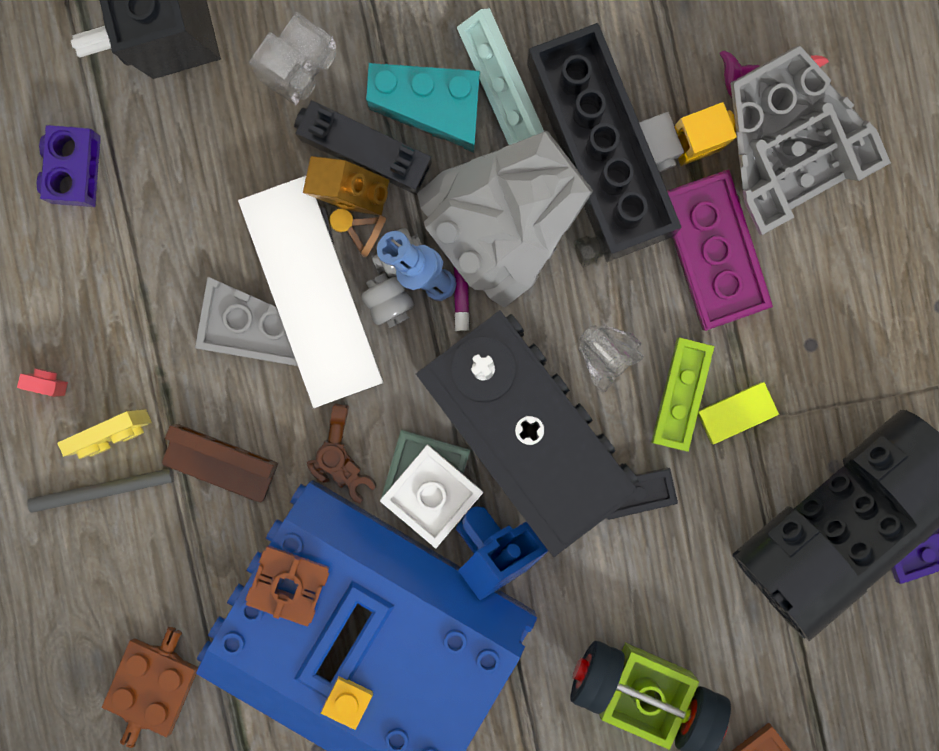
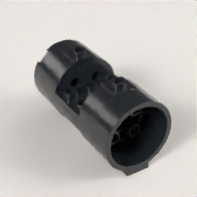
M899 410L844 457V466L794 509L787 506L732 554L733 559L754 585L756 584L781 617L802 638H806L808 641L812 640L867 592L868 588L917 546L925 543L939 530V432L912 412Z

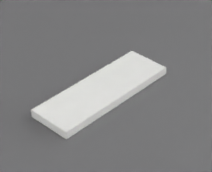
M306 176L242 198L238 202L312 406L316 408L383 383L317 198L303 193Z

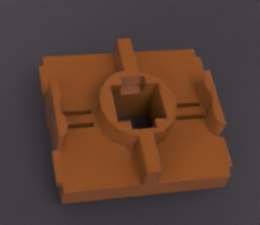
M267 545L266 550L262 552L259 561L260 565L252 587L249 588L246 596V605L273 614L274 618L279 619L281 617L308 627L309 623L313 620L316 611L315 606L321 589L325 586L329 576V567ZM280 578H287L298 584L295 594L277 588Z

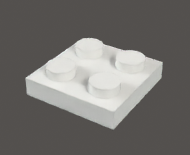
M427 444L380 499V502L434 548H437L483 494V490Z

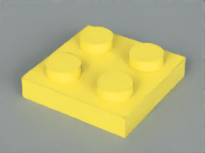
M146 409L126 411L57 444L63 457L77 454L78 459L87 456L92 457L110 449V441L113 444L120 441L125 442L143 434L142 427L152 422Z

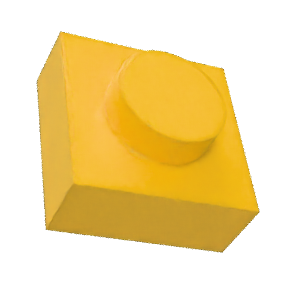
M338 676L322 707L321 714L356 730L373 696V691Z

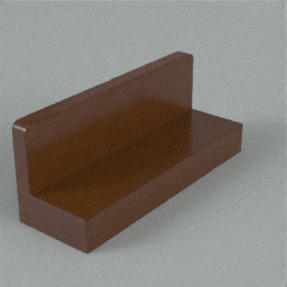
M180 424L169 426L165 439L170 442L162 460L164 466L261 503L264 501L278 462Z

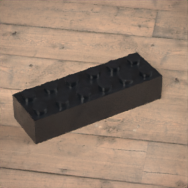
M599 23L529 48L527 66L560 148L593 190L584 208L606 262L674 237L682 228Z

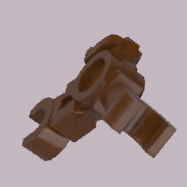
M335 403L332 407L328 440H325L324 444L318 449L316 459L309 460L307 466L311 474L319 482H329V477L324 473L326 472L332 475L333 480L340 488L347 485L351 499L360 504L364 498L358 494L356 490L357 485L366 484L371 490H374L376 483L370 476L360 475L361 468L347 454L342 439L349 406Z

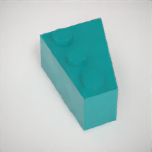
M369 63L366 96L369 110L410 127L413 126L432 134L434 137L441 140L445 139L474 153L480 71Z

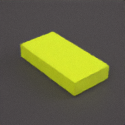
M765 382L755 384L698 411L700 421L710 443L713 445L779 415Z

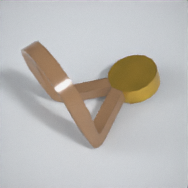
M337 209L330 215L329 221L332 229L335 231H347L360 254L365 258L375 244L387 218L379 215V217L353 219L349 211ZM376 224L367 243L363 246L352 226Z

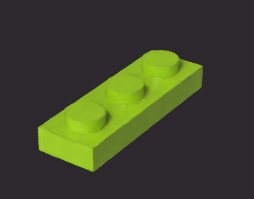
M680 337L677 338L651 443L689 452L715 346Z

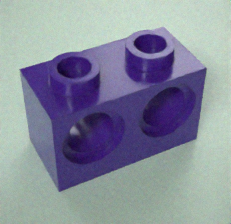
M46 125L45 135L41 136L39 143L40 155L43 157L42 172L38 173L36 182L40 199L51 204L95 207L101 138L99 134L90 128ZM74 140L75 149L73 153L64 157L62 153L63 146L68 141ZM71 176L72 186L70 190L61 193V181L65 177Z

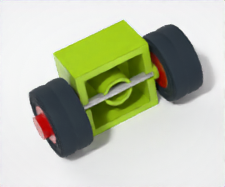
M596 640L592 642L583 658H580L575 666L572 676L574 681L570 695L571 702L599 714L604 722L670 750L675 739V746L680 751H717L726 735L731 714L730 700L726 696L713 692L706 687H697L699 680L690 670L626 642L621 651Z

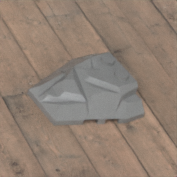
M801 46L788 50L731 82L743 198L760 235H764L794 218L791 209L845 179L860 181L891 163L877 129L870 122L864 121L852 108L854 104L848 97H842L830 84L831 79Z
M545 131L487 155L472 159L469 162L444 170L421 189L417 195L420 208L428 217L424 221L426 230L468 285L475 290L483 289L492 301L505 308L535 284L542 267L556 251V245L565 231L569 230L593 190L551 134Z

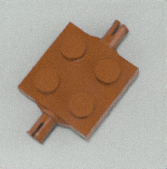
M167 628L161 646L149 645L135 638L130 640L102 708L122 717L128 722L123 737L120 740L122 745L127 743L126 747H135L141 729H149L167 738L171 735L199 667L184 661L174 652L182 635L180 630L175 631L176 628Z

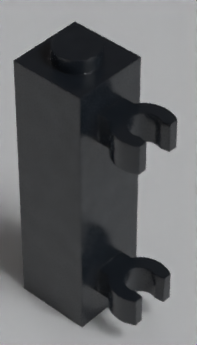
M312 100L307 109L301 108L295 120L294 127L297 128L296 135L300 141L389 179L390 183L415 195L419 192L432 164L431 156Z

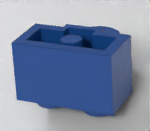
M484 507L471 508L456 526V530L474 553L458 571L480 601L528 571L548 552L527 522L514 529L509 525L501 530Z

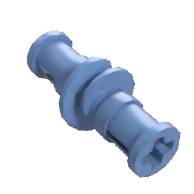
M400 231L388 232L378 242V257L387 265H394L397 280L403 287L411 290L422 288L435 301H443L452 296L456 289V278L448 270L442 269L443 260L437 251L426 245L414 246L410 244L407 236ZM394 239V240H395L398 244H400L401 246H400V247L397 246V245H396L394 242H392L391 240ZM436 286V287H437L438 289H440L443 293H440V292H439L438 290H436L434 287Z

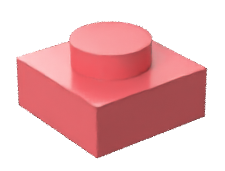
M35 368L34 374H20L17 388L53 397L65 396L68 382L57 380L56 372Z

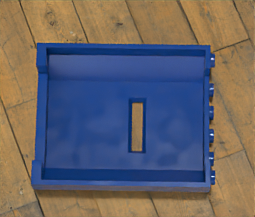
M315 480L309 482L307 486L300 484L290 501L294 506L283 522L278 519L275 521L265 539L271 541L269 546L329 567V576L325 586L321 589L312 622L307 627L281 617L279 619L274 618L273 614L246 605V596L249 588L252 587L260 565L259 561L262 553L258 551L246 570L252 575L245 587L238 584L227 604L233 607L226 619L219 616L211 628L208 636L213 638V641L208 640L199 653L197 660L201 663L196 674L326 751H466L521 658L525 648L522 642L527 633L533 629L537 620L535 610L499 589L480 601L458 570L461 567ZM280 578L277 588L295 594L298 584L287 578ZM359 604L372 613L330 682L316 673L354 608ZM338 676L373 691V696L356 730L321 714L322 707Z

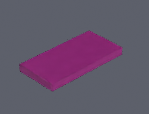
M724 170L668 190V195L682 227L672 239L702 330L707 331L772 308V301L730 170Z

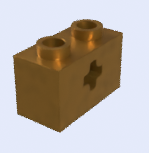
M311 156L303 193L347 211L382 215L384 203L388 195L389 179L346 160Z

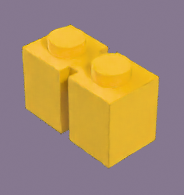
M724 102L682 117L674 126L684 153L678 158L680 166L720 152L727 144H730L737 138L734 114L731 110H726Z

